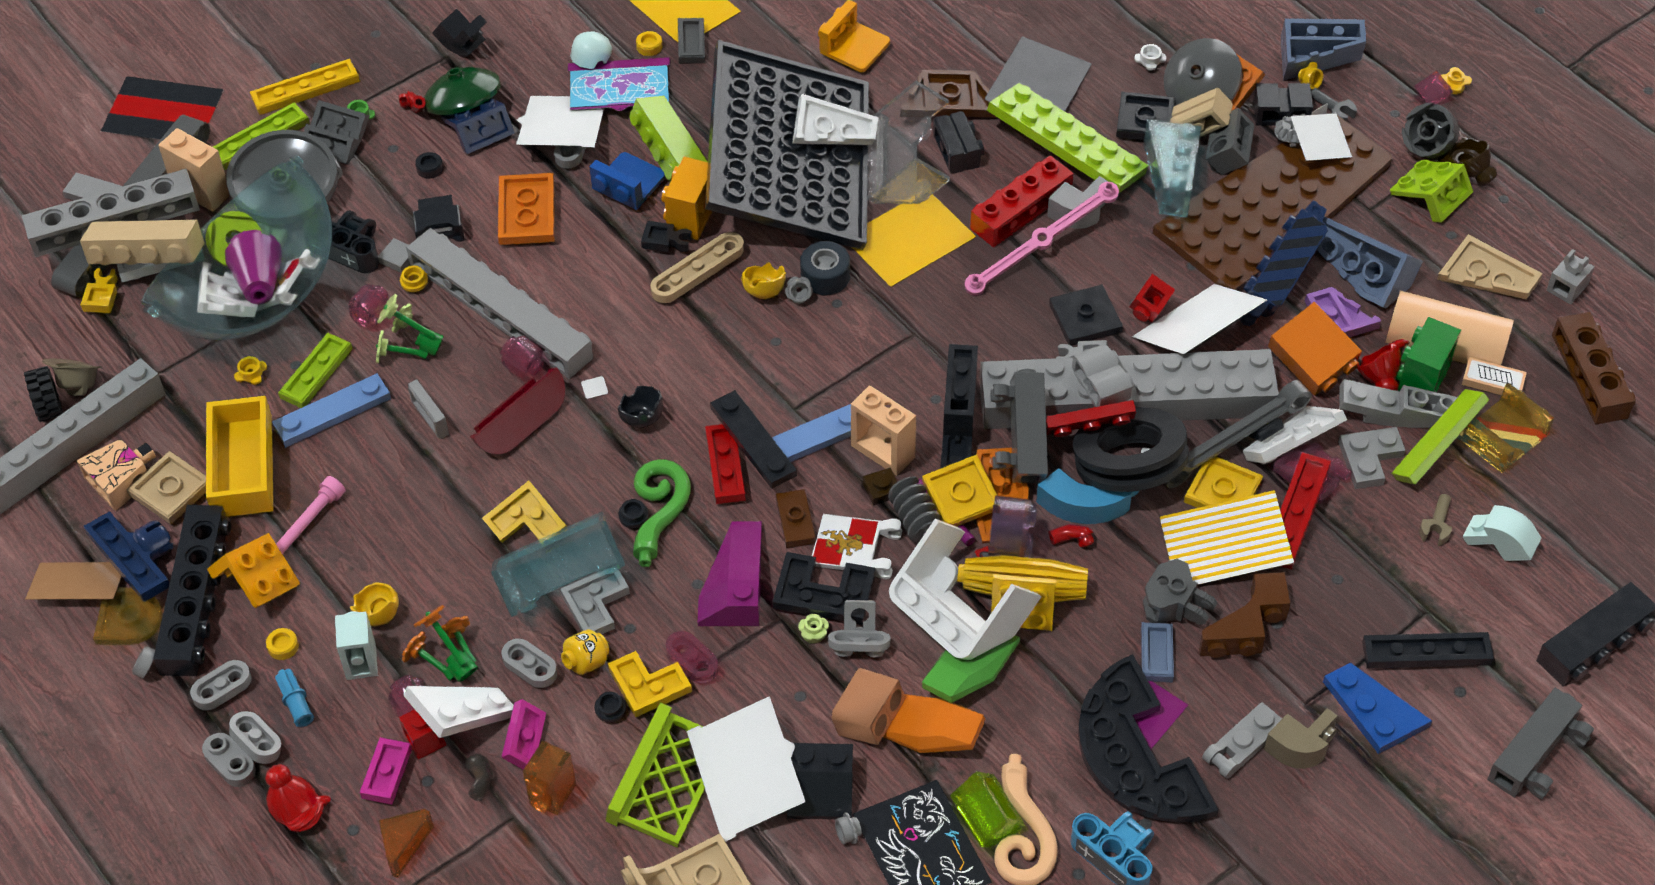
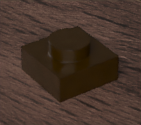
M891 468L863 476V484L873 506L890 501L888 498L889 491L897 483Z

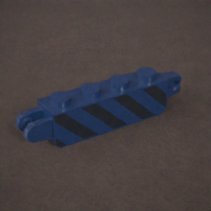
M1313 200L1305 210L1302 208L1295 217L1290 215L1281 227L1285 230L1282 236L1278 234L1269 246L1272 253L1269 257L1264 255L1257 265L1256 269L1260 272L1256 277L1252 275L1243 287L1247 294L1267 299V301L1240 317L1239 320H1241L1243 325H1253L1261 315L1269 317L1275 313L1276 309L1287 298L1328 232L1326 224L1322 222L1327 209Z

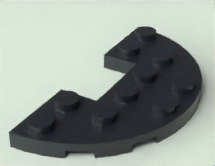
M1129 655L1111 665L1101 674V678L1094 684L1092 689H1089L1084 699L1079 719V747L1083 761L1094 781L1110 798L1121 806L1154 820L1182 823L1206 820L1218 816L1219 809L1191 758L1187 757L1160 768L1135 722L1139 718L1160 711L1161 704L1134 655Z

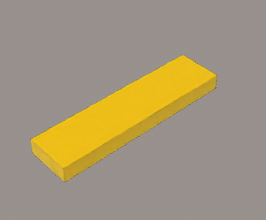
M349 58L250 91V95L259 115L286 107L293 102L298 103L358 83L360 80Z

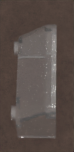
M916 80L873 115L878 117L876 139L872 145H868L867 200L873 204H920L950 181V176L917 158V145L926 140L931 134V118L947 106L949 100Z

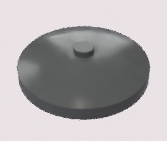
M277 130L259 135L245 143L232 157L227 169L226 181L230 197L241 212L262 223L289 224L314 215L330 201L337 187L338 169L332 151L319 138L297 130Z

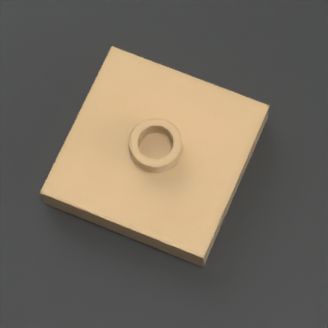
M169 451L127 489V492L133 499L169 524H172L186 511L187 505H193L206 493V476Z

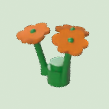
M440 605L432 612H426L425 616L414 624V627L424 624L426 628L430 625L433 626L438 636L452 653L446 659L448 666L446 667L424 650L426 636L423 631L410 640L407 648L402 653V661L407 662L411 657L415 659L420 655L439 669L449 681L455 677L458 682H462L478 669V666L475 664L477 660L470 652L462 636L466 630L465 628L470 625L468 616L455 617L441 626L437 620L441 618L439 611L445 607ZM456 637L461 649L458 650L450 638Z

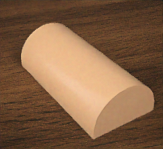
M1400 291L1385 343L1390 344L1396 340L1404 339L1410 342L1404 348L1407 346L1411 347L1414 344L1411 340L1417 326L1423 327L1427 318L1430 317L1461 329L1453 361L1467 364L1469 357L1498 365L1502 364L1514 320Z

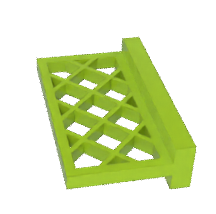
M660 702L608 806L605 821L615 826L622 823L667 844L678 847L705 791L702 778L690 781L685 771V768L697 764L696 759L693 758L682 762L677 752L678 748L691 744L689 738L673 742L669 732L673 724L685 729L686 732L699 726V724L671 713L672 707ZM671 751L676 764L661 769L656 759L657 756ZM652 766H654L655 771L650 772ZM679 770L684 784L669 788L664 775ZM658 777L663 791L647 795L644 787L645 781ZM698 786V789L695 793L693 788ZM688 790L692 800L691 803L677 808L672 794ZM639 793H641L642 797L637 799ZM667 797L672 810L656 815L651 801ZM642 804L646 805L650 815L649 818L643 820L628 816L633 807ZM686 813L682 820L680 814ZM675 817L679 826L676 835L674 836L663 831L659 821Z

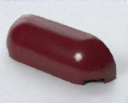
M558 368L549 369L548 373L538 381L533 377L474 427L476 434L470 436L473 442L480 449L491 454L507 453L556 413L565 397V382Z

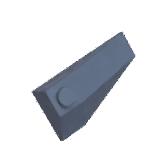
M1324 216L1322 222L1326 224L1328 232L1316 250L1339 271V274L1355 288V291L1361 297L1387 308L1398 298L1400 291L1406 292L1412 286L1423 263L1422 260Z

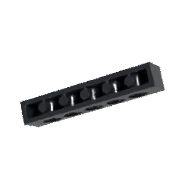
M187 505L153 657L157 670L162 676H197L199 664L204 663L205 648L203 644L205 638L209 637L211 628L209 615L210 612H214L216 606L215 586H219L221 582V576L213 579L207 568L226 554L225 538L231 533V519L227 518L223 506Z

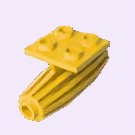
M1006 555L966 558L965 564H959L957 582H963V589L992 596L991 613L1011 584L1038 593L1042 597L1020 628L1052 631L1054 602L1086 599L1088 568L1042 558Z

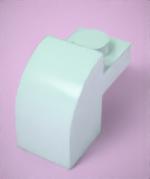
M1494 505L1490 514L1473 515L1463 535L1467 545L1494 544L1504 561L1531 560L1541 540V536L1535 526L1525 515L1512 508Z

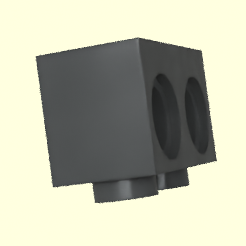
M1239 108L1231 111V114H1229L1230 121L1228 126L1209 134L1206 160L1221 175L1249 163L1254 123Z

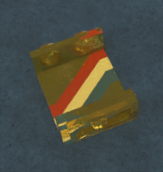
M1507 383L1501 399L1477 419L1474 417L1457 438L1503 473L1548 436L1554 417L1546 409L1529 399L1524 392Z

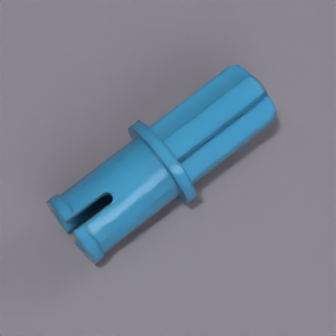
M281 669L278 671L275 679L283 695V705L288 706L297 727L307 726L314 720V715L310 711L305 699L307 694L304 689L300 688L291 669Z

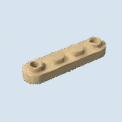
M735 232L723 233L655 277L650 285L653 299L660 303H670L741 257L744 252L743 238Z

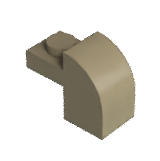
M1327 708L1307 728L1292 716L1286 714L1268 733L1264 750L1289 767L1298 769L1314 767L1325 759L1328 743L1337 732L1334 727L1338 715Z

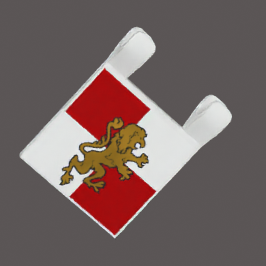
M305 249L299 258L282 263L272 298L266 303L258 304L256 311L277 304L291 306L298 295L289 293L290 287L303 268L314 270L321 259L312 257L310 255L311 251Z
M823 514L812 556L816 557V567L844 570L847 562L875 567L876 577L890 579L893 572L891 560L887 558L873 560L879 535L892 540H899L901 538V521L899 519L878 521Z

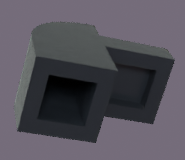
M456 9L436 27L432 34L449 51L461 57H466L486 40L482 36L484 33L481 29L487 21L479 15L470 23Z

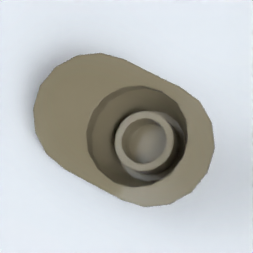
M50 358L42 360V363L53 368L56 385L59 388L65 389L70 395H85L87 389L92 388L95 384L97 369L102 368L101 366H92L69 359Z

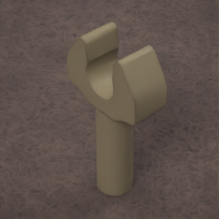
M1441 494L1433 518L1422 520L1419 533L1423 542L1426 541L1430 531L1439 533L1438 546H1442L1449 540L1452 527L1444 522L1451 501L1449 495Z

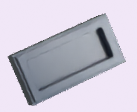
M1141 622V670L1148 681L1173 683V624Z

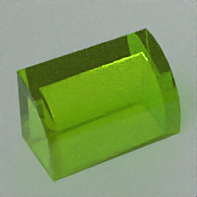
M976 771L950 795L980 847L997 845L1007 836L1015 835L1025 827V824L994 774Z

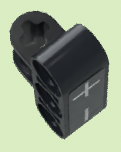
M348 210L336 223L323 217H314L305 223L304 230L308 245L314 253L364 274L374 272L378 268V253L375 242L372 239L376 231L375 220L370 218L363 219L357 216L356 212Z

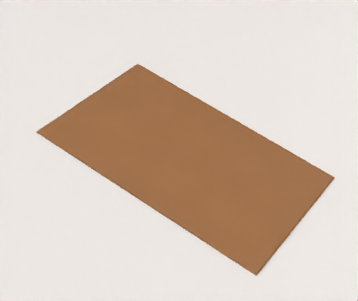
M110 562L40 563L25 600L113 599L122 576Z

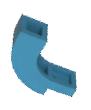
M1058 468L1038 484L1036 502L1045 510L1063 520L1079 524H1098L1114 520L1130 510L1131 497L1135 496L1139 491L1115 492L1076 482Z

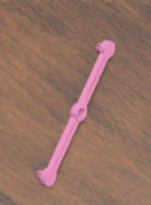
M1113 182L1102 183L1095 195L1047 228L1036 229L1030 240L981 274L969 275L965 280V290L967 293L973 296L982 294L985 291L986 284L1035 250L1049 248L1055 236L1101 204L1114 202L1119 194L1117 185ZM1044 235L1047 239L1039 241L1038 237Z

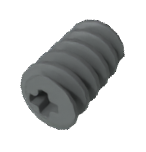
M908 477L898 481L891 487L888 498L893 504L896 513H898L900 521L903 522L910 540L919 543L934 519L941 521V516L936 511L935 504L931 502L930 495L926 493L925 486L918 484L919 479L917 477Z

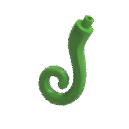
M667 459L653 460L639 468L634 478V487L638 496L648 501L664 499L671 489V485L666 479L660 481L659 485L655 488L647 486L649 478L655 475H665L670 477L675 483V492L670 501L645 521L636 534L633 555L639 560V565L642 567H649L651 560L657 557L660 534L682 512L691 492L690 480L685 470L679 464Z

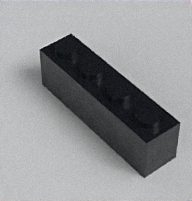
M1629 582L1545 642L1536 661L1563 687L1572 680L1578 682L1588 673L1591 666L1594 664L1600 666L1610 657L1613 650L1616 648L1624 649L1633 640L1634 635L1638 632L1644 634L1654 625L1655 603L1637 586Z

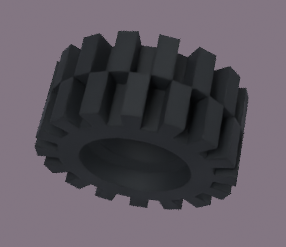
M44 366L24 372L27 390L38 421L42 422L60 416L63 410L49 367Z

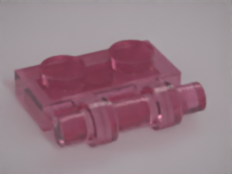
M1307 441L1298 446V448L1304 451L1303 453L1331 461V468L1318 499V503L1321 504L1339 486L1340 479L1336 475L1346 481L1352 474V471L1345 467L1344 462L1338 457L1332 458L1325 453L1321 445L1316 442L1311 443ZM1297 448L1289 450L1274 463L1273 471L1291 483L1302 452Z

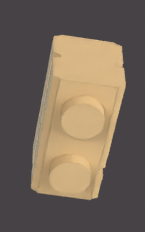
M1219 88L1210 90L1174 106L1169 128L1182 143L1190 142L1195 138L1229 125V114H1231L1233 107L1232 101Z

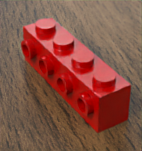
M1050 155L1043 161L1034 164L1023 175L1017 176L1012 183L1003 189L997 190L992 197L983 203L977 204L971 211L970 229L994 248L1047 210L1049 197L1064 182L1073 186L1074 173Z

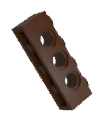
M1591 312L1558 317L1552 337L1595 425L1628 419L1636 402L1635 394L1632 389L1628 388L1624 380L1623 370L1620 366H1617L1613 358L1612 348L1609 344H1606L1602 336L1600 324L1595 322Z

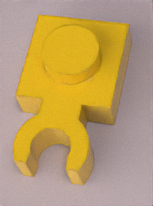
M97 268L94 271L96 283H87L80 305L83 312L111 313L117 294L115 284L118 277L115 269H111L110 274L107 277H103L101 269Z

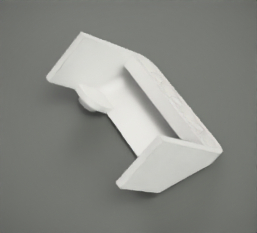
M934 519L892 581L889 595L891 600L954 657L971 660L1012 639L1042 596L1036 592L1011 584L985 621L951 591L958 578V567L949 558V555L965 531Z

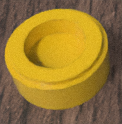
M653 31L639 34L636 38L637 51L644 56L657 55L663 47L662 37Z
M279 628L272 631L266 639L269 655L277 660L291 658L299 648L296 634L287 628Z

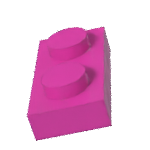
M523 699L514 703L501 758L525 771L534 768L546 712Z
M379 738L360 790L362 799L393 804L412 751L410 743Z

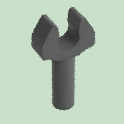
M1317 88L1311 91V96L1314 100L1322 105L1328 103L1327 108L1331 110V114L1336 113L1346 122L1348 116L1356 117L1357 108L1351 100L1347 99L1337 102Z

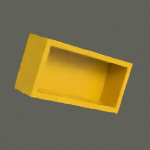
M266 396L206 402V499L208 505L223 506L227 517L273 511L272 415Z

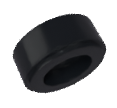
M423 153L415 161L416 171L422 178H435L443 171L442 158L436 153Z

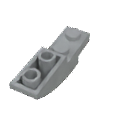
M1343 379L1339 386V409L1363 414V422L1384 426L1432 427L1458 398L1403 385L1400 391Z

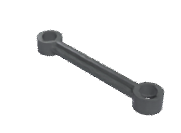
M1299 380L1288 383L1281 389L1277 398L1191 450L1186 467L1180 474L1166 482V486L1168 488H1175L1181 485L1195 468L1287 411L1290 414L1300 411L1309 403L1312 397L1311 392Z

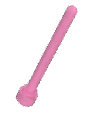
M327 476L319 485L318 497L276 543L282 554L285 553L327 503L338 501L346 492L345 487L332 476Z

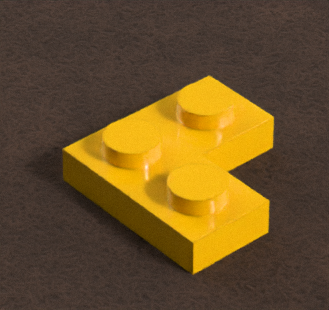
M527 481L482 518L502 543L525 524L543 546H546L568 528L530 481Z
M634 651L608 663L609 671L635 718L658 708L660 702L666 704L692 692V686L678 662L649 674L638 653Z

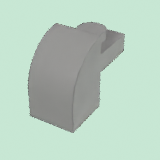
M1099 176L1084 192L1064 182L1049 197L1047 216L1054 221L1059 220L1098 192L1099 186L1108 181ZM1105 203L1069 228L1081 229L1096 224L1099 221L1100 208Z

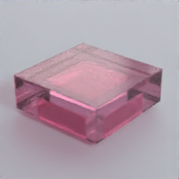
M1437 70L1414 86L1426 103L1437 104L1453 93L1450 86Z

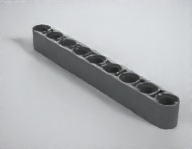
M181 115L123 186L167 174L158 145L176 128L206 143L210 135L209 123ZM81 244L74 246L53 272L51 285L57 290L76 297H82L87 283L95 282L94 271L100 268L103 272L108 265L88 264Z

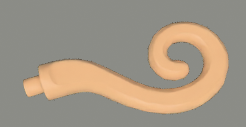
M1011 754L1009 755L1008 763L1004 764L1001 770L1003 790L1010 805L1036 834L1040 842V858L1037 864L1030 869L1023 870L1013 867L1008 859V854L1012 850L1017 849L1021 851L1026 861H1031L1035 857L1033 842L1027 837L1015 834L1007 836L1000 841L995 850L994 861L998 873L1010 884L1037 885L1051 874L1057 861L1058 845L1049 822L1028 795L1027 767L1021 764V755Z

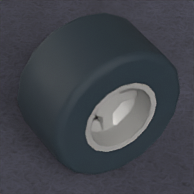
M820 241L811 244L803 251L800 257L801 276L808 278L811 283L810 287H812L815 294L832 295L838 293L847 286L850 280V256L845 248L834 242Z

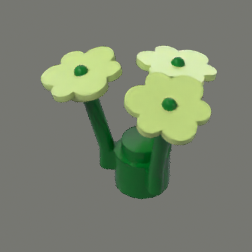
M394 294L384 305L377 322L380 324L385 318L391 319L392 316H395L392 332L396 333L399 328H406L408 325L420 332L415 342L419 349L388 345L389 339L384 338V330H381L378 344H376V363H379L381 355L386 356L387 351L417 355L423 359H426L428 354L435 356L444 336L412 320V304L408 303L397 311L398 304H396V298L398 295Z

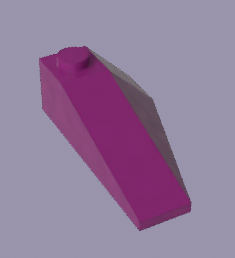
M762 521L731 522L699 595L698 626H759Z

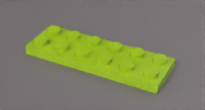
M1018 83L989 102L988 112L1092 179L1096 180L1100 176L1108 182H1113L1117 185L1119 193L1146 174L1149 165L1141 161L1139 157L1130 154L1119 147L1114 141L1108 140L1097 133L1092 127L1086 126L1075 119L1073 115L1064 112L1053 105L1051 101L1042 98L1025 85Z

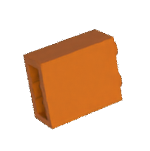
M1315 301L1271 335L1268 344L1272 352L1314 396L1322 390L1328 392L1338 382L1337 378L1343 373L1349 375L1360 364L1358 360L1362 352Z

